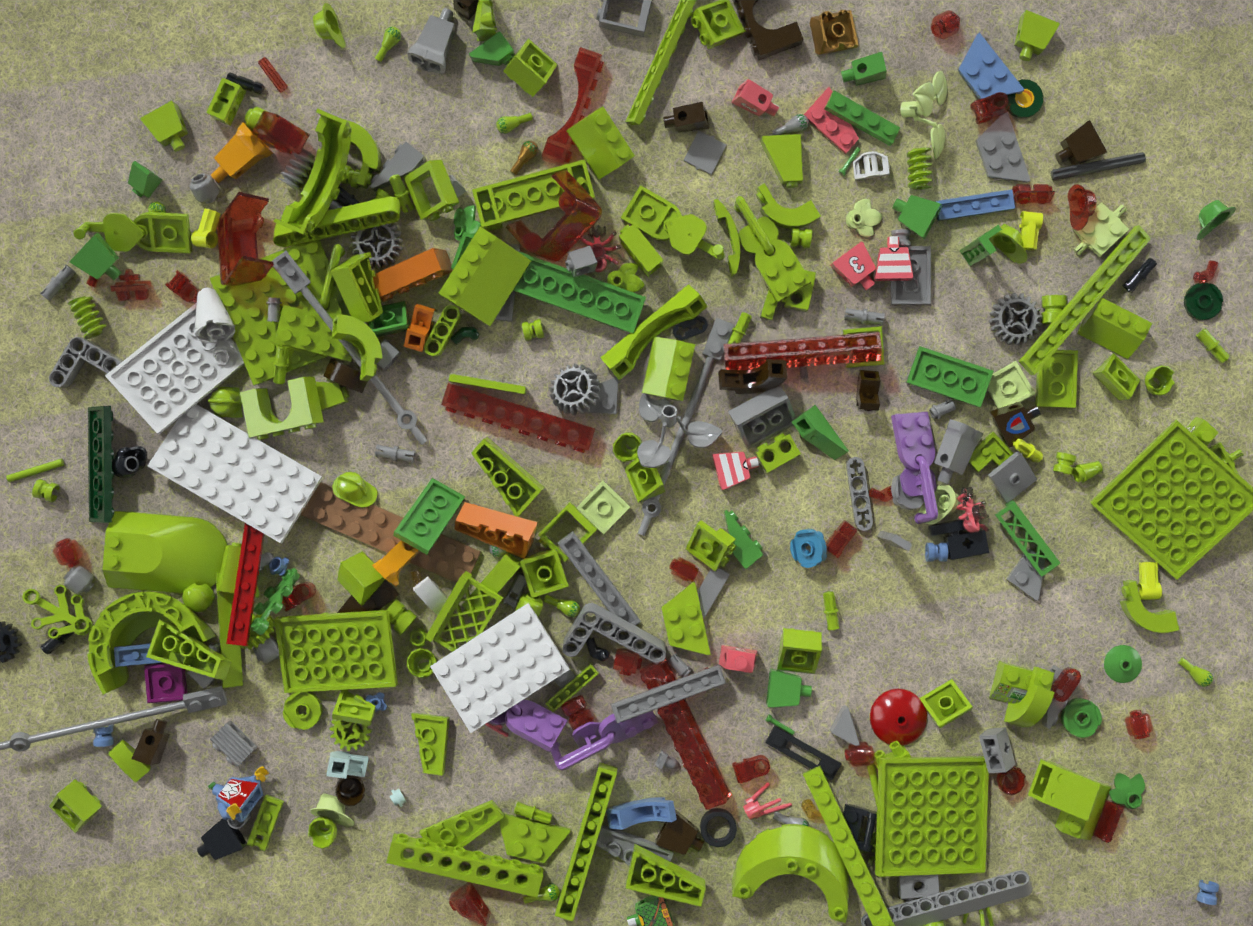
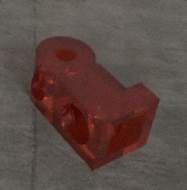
M846 520L842 521L826 541L827 551L836 558H839L846 545L857 532V529Z

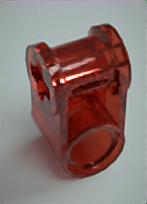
M998 92L974 101L970 104V108L974 110L976 124H982L1007 113L1010 103L1005 93ZM998 101H1005L1003 106H995Z
M176 270V275L170 282H166L165 285L186 302L191 304L197 303V294L201 289L191 282V279L185 274ZM195 290L194 298L190 299V293Z
M307 581L293 587V591L288 597L283 596L284 611L287 612L312 598L316 593L315 585ZM303 586L309 589L308 596L303 594Z
M757 755L743 759L739 763H732L738 783L748 782L754 778L764 776L770 771L769 760L764 755ZM758 762L764 764L763 769H760Z

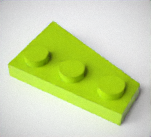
M411 713L416 729L415 735L418 738L423 772L426 774L444 775L450 717Z

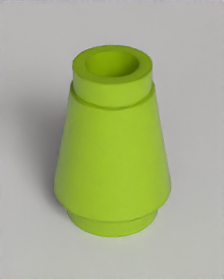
M1099 461L1078 464L1073 468L1072 476L1076 482L1084 483L1103 471L1102 464Z

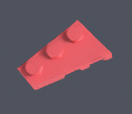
M828 87L804 115L814 127L846 154L859 140V137L851 124L824 110L832 93V90Z

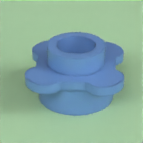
M274 557L269 564L270 573L283 576L286 573L289 559L286 557L284 559Z
M382 692L366 697V701L376 706L375 712L386 710L387 704H385Z

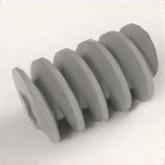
M298 146V149L301 153L294 152L297 160H289L293 166L286 165L285 168L288 173L281 172L284 179L278 178L295 190H301L298 183L305 184L302 176L309 178L306 170L312 171L310 164L315 162V156Z

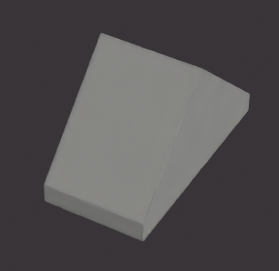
M844 705L841 707L829 730L836 736L858 746L860 744L849 708Z

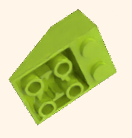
M1040 759L1028 796L1089 821L1102 784L1057 763Z

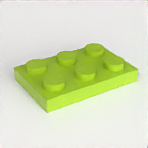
M1057 349L1037 372L1035 402L1037 407L1076 408L1078 350Z

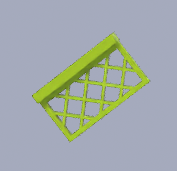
M465 571L457 581L425 639L430 642L434 640L450 651H455L459 648L457 643L464 641L467 643L483 633L503 597L473 579L472 574ZM471 584L478 588L479 595L470 596L468 588ZM491 596L497 601L494 605L487 606L484 597ZM480 598L483 607L474 609L472 599ZM468 601L470 610L461 612L460 602ZM484 611L486 619L478 622L475 612ZM471 613L474 623L465 624L463 615ZM459 616L461 625L453 627L450 620L451 617ZM475 626L477 635L469 637L466 628ZM462 629L465 638L456 639L454 630ZM450 631L452 640H444L440 637L441 634Z

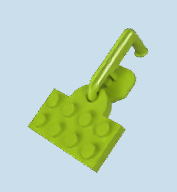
M335 244L333 247L328 270H316L312 275L309 286L314 297L332 319L338 314H342L338 303L343 301V297L331 273V270L339 265L340 257L345 255V249L340 244ZM308 301L303 309L283 305L275 343L352 362L353 357L338 339L332 338L331 329Z

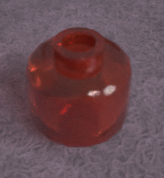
M946 10L935 16L931 24L932 34L943 40L956 34L960 29V17L951 10Z
M65 538L55 543L56 547L53 549V554L59 565H68L70 568L80 563L79 559L82 558L83 552L77 540Z
M1141 710L1130 711V715L1124 719L1128 735L1134 737V739L1150 737V733L1153 732L1150 715L1142 713Z
M860 741L858 746L850 743L848 749H845V759L850 762L852 767L869 766L871 761H874L872 745L869 746L867 741Z

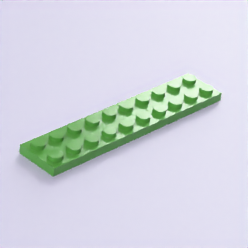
M463 232L451 269H454L474 235ZM519 252L530 259L531 262L515 286L514 292L617 329L634 333L646 299L645 296L586 275L573 277L572 272H569L567 268Z

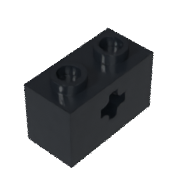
M980 529V531L974 533L955 531L948 533V536H943L944 543H947L948 559L950 560L989 553L985 530ZM965 539L969 540L970 542L966 544V546L962 545V542H965Z

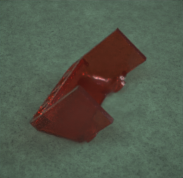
M566 169L551 176L564 190L559 197V206L565 212V215L543 239L537 233L531 232L521 220L505 227L527 251L552 262L561 260L602 216V209Z
M238 192L220 217L217 231L220 281L222 285L234 286L261 281L273 267L274 263L272 261L258 259L256 232L263 226L264 218L261 212L268 204L269 198Z

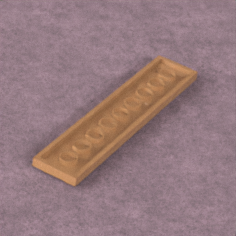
M320 482L300 514L387 553L401 541L394 537L393 534L404 517L374 504L362 508L354 506L338 498L334 494L332 486ZM441 534L427 555L420 551L410 563L457 583L465 571L470 574L472 573L481 551Z

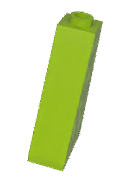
M506 553L481 584L498 593L521 567L520 561L511 553ZM478 588L470 596L479 595ZM491 596L484 597L486 605L493 599ZM480 598L472 599L474 609L483 607ZM465 601L462 604L464 607L463 611L470 610L468 601ZM480 611V612H475L476 617H477L482 611Z

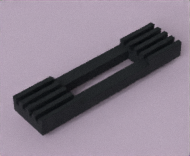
M776 726L773 727L765 741L769 746L811 769L821 766L825 776L830 780L834 779L841 766V762ZM788 741L820 758L819 764L816 765L786 748Z

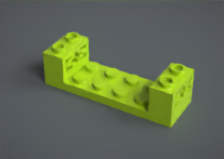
M585 159L472 189L481 226L488 232L503 228L502 223L573 204H576L577 208L596 203Z

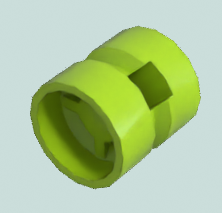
M1046 295L1041 297V307L1045 309L1041 313L1043 316L1041 319L1042 324H1051L1068 304L1067 295Z
M398 599L387 609L389 610L390 624H393V629L400 635L417 618L411 610H405V605Z

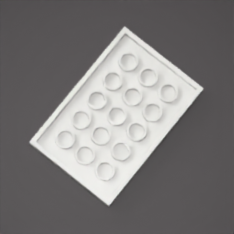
M197 303L105 375L158 435L245 365L237 345L231 338L225 341L223 338L218 339V343H204L198 340L195 335Z
M529 603L430 666L470 733L570 670Z

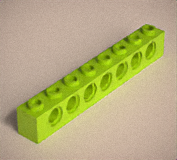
M599 762L557 903L556 917L569 921L574 920L617 775V767Z
M403 833L393 834L386 863L536 898L538 897L543 879V867L537 864H525L516 859L508 860L499 855H486L481 851L473 852L465 850L460 846H447L442 842L434 843L424 838L409 837ZM406 849H411L414 852H407ZM430 853L432 856L427 857L424 854ZM443 858H450L451 861H445ZM468 862L470 865H463L462 863ZM486 866L489 869L483 870L481 867ZM500 871H506L508 873L501 874ZM519 875H525L526 877H525V878H519L518 876H519Z

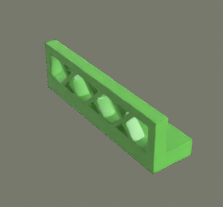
M999 225L959 250L970 266L996 251L989 238L1002 230Z
M1011 500L1009 503H1006V507L995 514L1041 577L1061 564L1014 501ZM1010 510L1014 516L1013 523L1005 522L1001 516ZM1016 526L1022 527L1025 530V539L1015 536ZM1027 542H1034L1037 546L1036 554L1027 552ZM1039 557L1046 558L1050 565L1041 570L1038 566Z

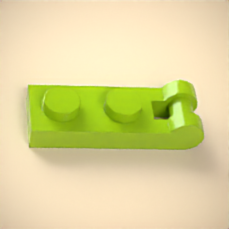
M267 794L264 796L247 842L248 846H257L264 852L267 850L284 803L283 800ZM257 835L263 836V840L258 839Z

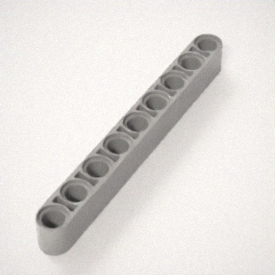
M1019 870L891 906L887 909L895 926H923L1029 896L1033 888L1028 873ZM868 914L862 917V926H872Z

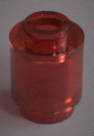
M681 557L674 558L669 566L671 574L686 582L688 580L693 582L699 571L695 564Z

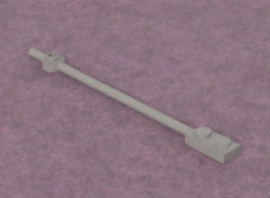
M283 252L270 262L294 294L301 291L332 331L333 319L307 288L311 283L288 252ZM338 339L361 367V355L348 341ZM375 374L370 380L398 414V425L402 429H409L421 445H423L428 440L416 426V415L412 411L404 410ZM405 416H408L410 418V422L408 424H405L403 422V418Z
M716 318L702 354L707 355V358L682 419L686 429L714 359L721 360L734 324ZM681 426L672 444L670 458L665 463L660 475L664 486L685 435ZM661 494L644 501L642 511L645 515L638 534L645 536L651 518L658 516L661 512V504L659 503ZM651 504L655 506L653 512L648 510V506Z
M220 686L184 694L183 701L35 735L17 732L11 736L10 740L0 742V750L12 748L15 751L21 752L29 749L31 743L184 708H187L188 712L192 713L227 705V697L223 687Z

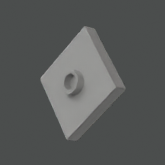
M1019 451L1015 452L988 474L1006 503H1009L1037 480Z

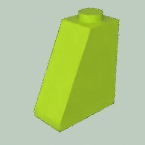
M801 134L762 136L761 145L781 184L786 185L787 188L798 187V184H801L803 181Z
M316 382L322 412L348 403L349 392L345 386L343 387L338 383Z
M232 542V545L225 547L217 592L234 594L242 545L240 543ZM258 586L256 589L255 598H259Z

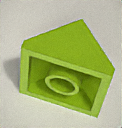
M1114 353L1092 373L1119 401L1130 399L1140 382V379Z
M638 458L624 468L638 503L666 492L657 468L643 467Z
M557 550L540 551L520 561L532 598L569 587Z
M363 551L340 562L337 578L338 582L361 605H364L385 580L372 566L374 562Z
M953 679L920 697L932 721L939 728L973 709V706Z

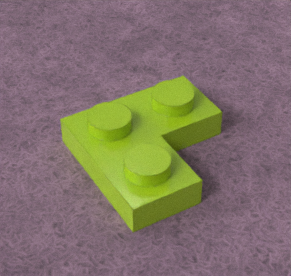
M991 432L975 447L968 463L976 472H979L991 460L999 466L1014 453L994 432Z

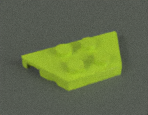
M692 582L661 607L669 645L711 655L696 584Z
M505 813L504 817L499 820L507 855L541 863L547 861L570 833V828L546 824L536 820L530 821L527 818Z

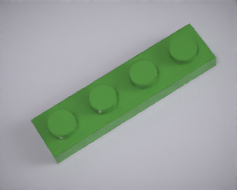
M835 90L831 93L824 110L889 146L893 144L900 129L899 126Z

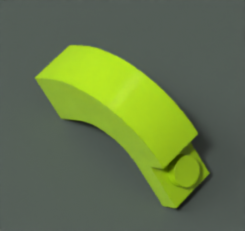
M348 121L352 128L350 144L358 147L363 157L356 184L367 189L368 184L371 185V180L374 177L372 171L380 173L381 154L377 143L368 131L362 126Z
M765 183L756 190L758 192L756 194L758 201L761 204H765V206L761 207L760 212L763 216L771 218L774 224L787 229H792V227L802 228L812 224L821 217L811 200L800 207L789 209L782 207L775 201Z
M338 314L333 319L332 338L348 341L358 349L361 355L360 380L369 381L375 376L377 371L376 364L382 359L380 342L373 330L364 322L352 316Z
M1135 580L1123 581L1124 586L1121 587V591L1127 600L1119 602L1125 615L1134 624L1157 633H1169L1179 630L1175 611L1149 612L1141 602L1137 582Z
M1034 667L1026 695L1018 703H1008L1004 722L1023 728L1031 727L1039 722L1047 712L1054 696V692L1050 691L1054 672Z

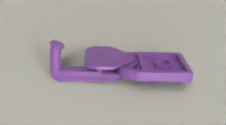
M928 412L892 415L891 419L898 456L905 466L900 475L902 490L910 497L922 495L924 497L926 513H917L914 518L915 522L921 524L935 520L938 517L934 494L936 480L934 472L929 467L935 459V447Z
M522 700L489 721V723L495 726L506 724L516 735L550 752L568 720L530 700Z
M653 711L620 723H616L614 714H612L602 722H588L574 730L572 736L579 749L562 757L559 751L560 744L556 741L551 749V754L556 767L563 771L605 750L610 744L632 738L639 732L649 729L659 722Z

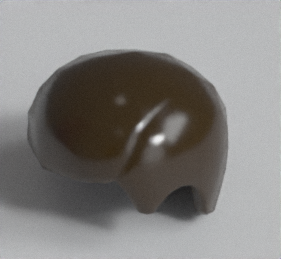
M347 775L346 779L340 778L335 786L338 801L345 806H355L360 803L365 796V787L362 779L354 775Z

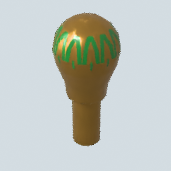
M529 140L523 143L518 160L510 170L515 175H517L524 163L526 164L537 155L538 146L535 142Z

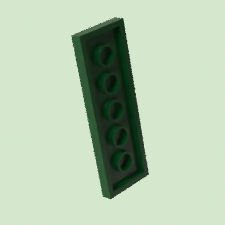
M111 406L88 407L89 522L112 523V518L114 517V509L112 507V499L114 497V490L112 488V479L114 477L112 460L114 452L111 448L114 434L113 430H111V422L113 421Z

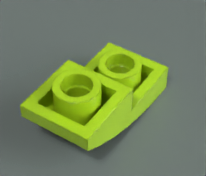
M121 740L108 754L126 775L134 782H137L150 771L151 766L132 760L135 749L126 741Z

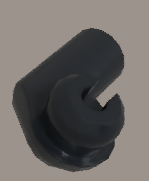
M594 637L587 639L586 645L592 658L599 661H605L609 658V651L598 647Z

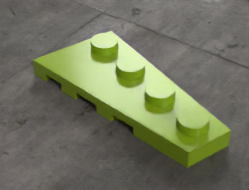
M490 800L420 830L419 834L430 842H442L447 846L464 847L504 817V813L493 800Z

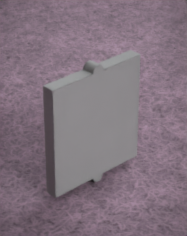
M698 131L683 161L695 166L697 170L701 169L712 175L726 144L714 139V136Z

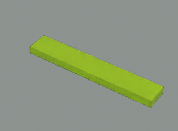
M216 572V589L219 581L220 572ZM217 592L220 654L232 661L226 680H222V687L243 686L241 647L239 645L226 644L234 594Z

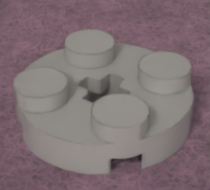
M901 474L895 476L891 485L893 503L906 510H914L921 507L924 503L923 495L907 496L902 490Z

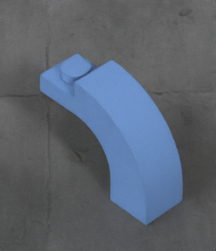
M665 797L625 802L606 809L609 829L623 830L642 822H673L677 820L674 802L665 800Z

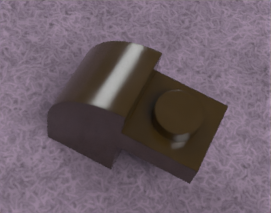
M330 359L323 375L329 380L362 394L368 382L360 380V371L333 359Z
M859 370L856 393V406H859V409L879 411L880 401L878 392L881 382L879 371Z

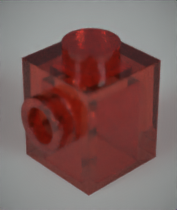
M617 648L613 669L620 670V674L631 676V673H636V669L640 670L642 658H639L640 655L633 651Z

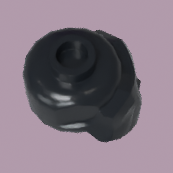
M142 446L119 449L117 455L112 460L114 474L119 478H129L134 476L140 469H143L147 460L146 449Z

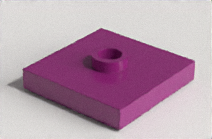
M167 663L144 665L147 703L183 700V695L187 694L185 669Z

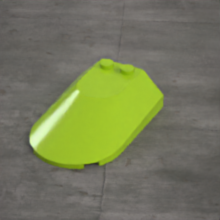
M114 511L112 523L108 524L105 532L102 571L108 588L183 593L184 589L193 583H196V585L207 584L211 588L216 584V572L221 571L225 547L228 545L225 537L216 526L201 518Z

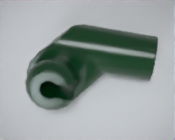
M461 327L450 339L458 345L464 338L477 340L480 334L475 327Z

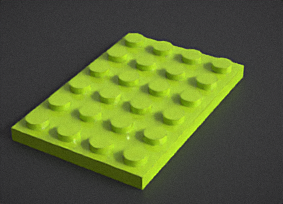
M389 610L284 616L274 619L284 693L396 687L398 685Z

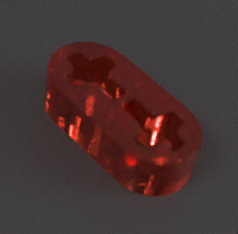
M1067 667L1060 673L1051 686L1050 691L1054 692L1053 699L1064 702L1071 696L1081 680V674L1078 670ZM1068 673H1073L1074 680L1069 679ZM1062 689V692L1064 693L1063 696L1058 695L1056 690Z

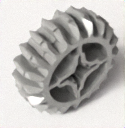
M391 224L355 231L358 234L351 235V238L356 240V242H352L351 246L357 248L352 252L359 255L365 253L363 247L373 248L375 257L369 258L371 268H374L376 263L377 268L381 269L382 262L385 267H388L387 260L395 263L392 256L400 257L396 250H403L402 246L397 245L403 243L402 238H397L402 233L396 231L398 227L395 224L392 226ZM379 228L388 230L391 238L381 237ZM371 230V236L363 241L365 234ZM376 239H379L381 243H378V246L376 248V246L371 243L376 242ZM391 245L389 251L381 256L383 248Z
M1012 293L1011 297L1007 294L1004 296V299H998V304L992 306L996 311L990 312V315L995 316V318L989 319L990 323L995 322L991 330H998L994 336L997 337L1002 334L1000 341L1003 342L1007 339V344L1009 345L1013 341L1015 345H1019L1020 341L1024 344L1027 343V338L1033 339V334L1039 332L1036 327L1042 325L1037 320L1043 317L1042 315H1037V312L1041 311V309L1034 308L1037 302L1030 303L1031 297L1028 296L1024 299L1023 293L1019 294V296L1016 293ZM1009 304H1019L1024 308L1016 311ZM1003 311H1005L1004 314L1007 317L1005 324L1002 322ZM1027 314H1029V318H1030V322H1029V326H1028V327H1027L1028 324H1027L1026 321H1025V317H1026ZM1020 315L1019 322L1011 323L1013 318H1015L1013 316ZM1011 327H1016L1023 333L1013 334L1009 332L1008 329Z
M574 363L572 368L570 365H567L565 371L560 368L561 374H554L556 380H550L551 384L554 385L549 387L551 392L550 398L553 400L552 403L557 406L559 411L564 410L565 414L571 412L572 415L576 416L577 411L580 414H583V409L590 411L589 405L596 404L593 400L599 399L597 393L601 391V388L598 386L600 381L597 379V375L592 373L591 368H586L582 364L579 367ZM588 381V389L585 394L584 388L586 387V383ZM565 386V387H566V390H565V392L563 393L564 396L562 397V390H563V387ZM570 386H571L572 388L578 389L579 392H577L576 390H575V391L572 390V389L570 388Z

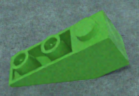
M816 405L792 421V424L805 440L832 459L836 460L849 452Z
M725 509L724 516L728 534L736 539L734 542L736 548L732 554L747 569L764 555L761 552L763 547L757 540L753 542L750 539L749 535L751 533L744 525L741 527L736 522L739 519L732 510L728 512Z

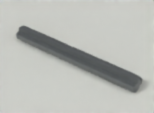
M1144 152L1053 169L1051 171L1052 180H1059L1141 164L1146 161Z

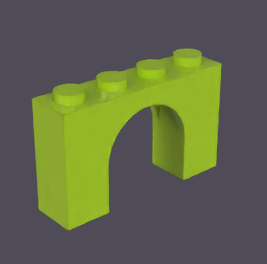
M301 377L287 381L291 397V411L284 421H280L273 414L267 388H256L240 392L249 438L257 437L258 440L268 439L270 434H273V437L285 435L284 431L295 433L301 431V427H304L305 430L317 428L316 424L323 423L315 377Z

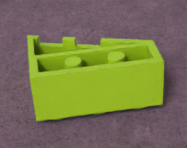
M371 252L354 255L331 270L350 315L362 322L372 321L383 313L378 288L375 289L373 281L375 272L374 270L371 271L369 258H372Z

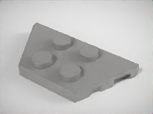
M1005 111L975 142L987 177L1027 183L1031 180L1008 111Z

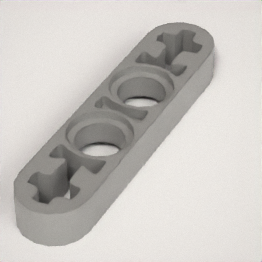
M852 457L846 462V471L854 523L859 530L867 531L873 525L864 462L859 457ZM853 460L856 463H860V467H857V473L862 472V476L851 478V474H855L854 468H850ZM855 479H860L863 482V486L859 490L853 488V481ZM858 498H863L866 501V505L862 509L856 507L855 503ZM867 510L868 514H864V518L868 520L869 523H867L866 527L863 528V525L859 524V521L862 520L861 514L857 515V511L864 512Z

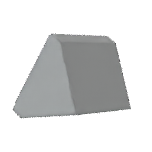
M453 175L449 176L457 197L467 192Z

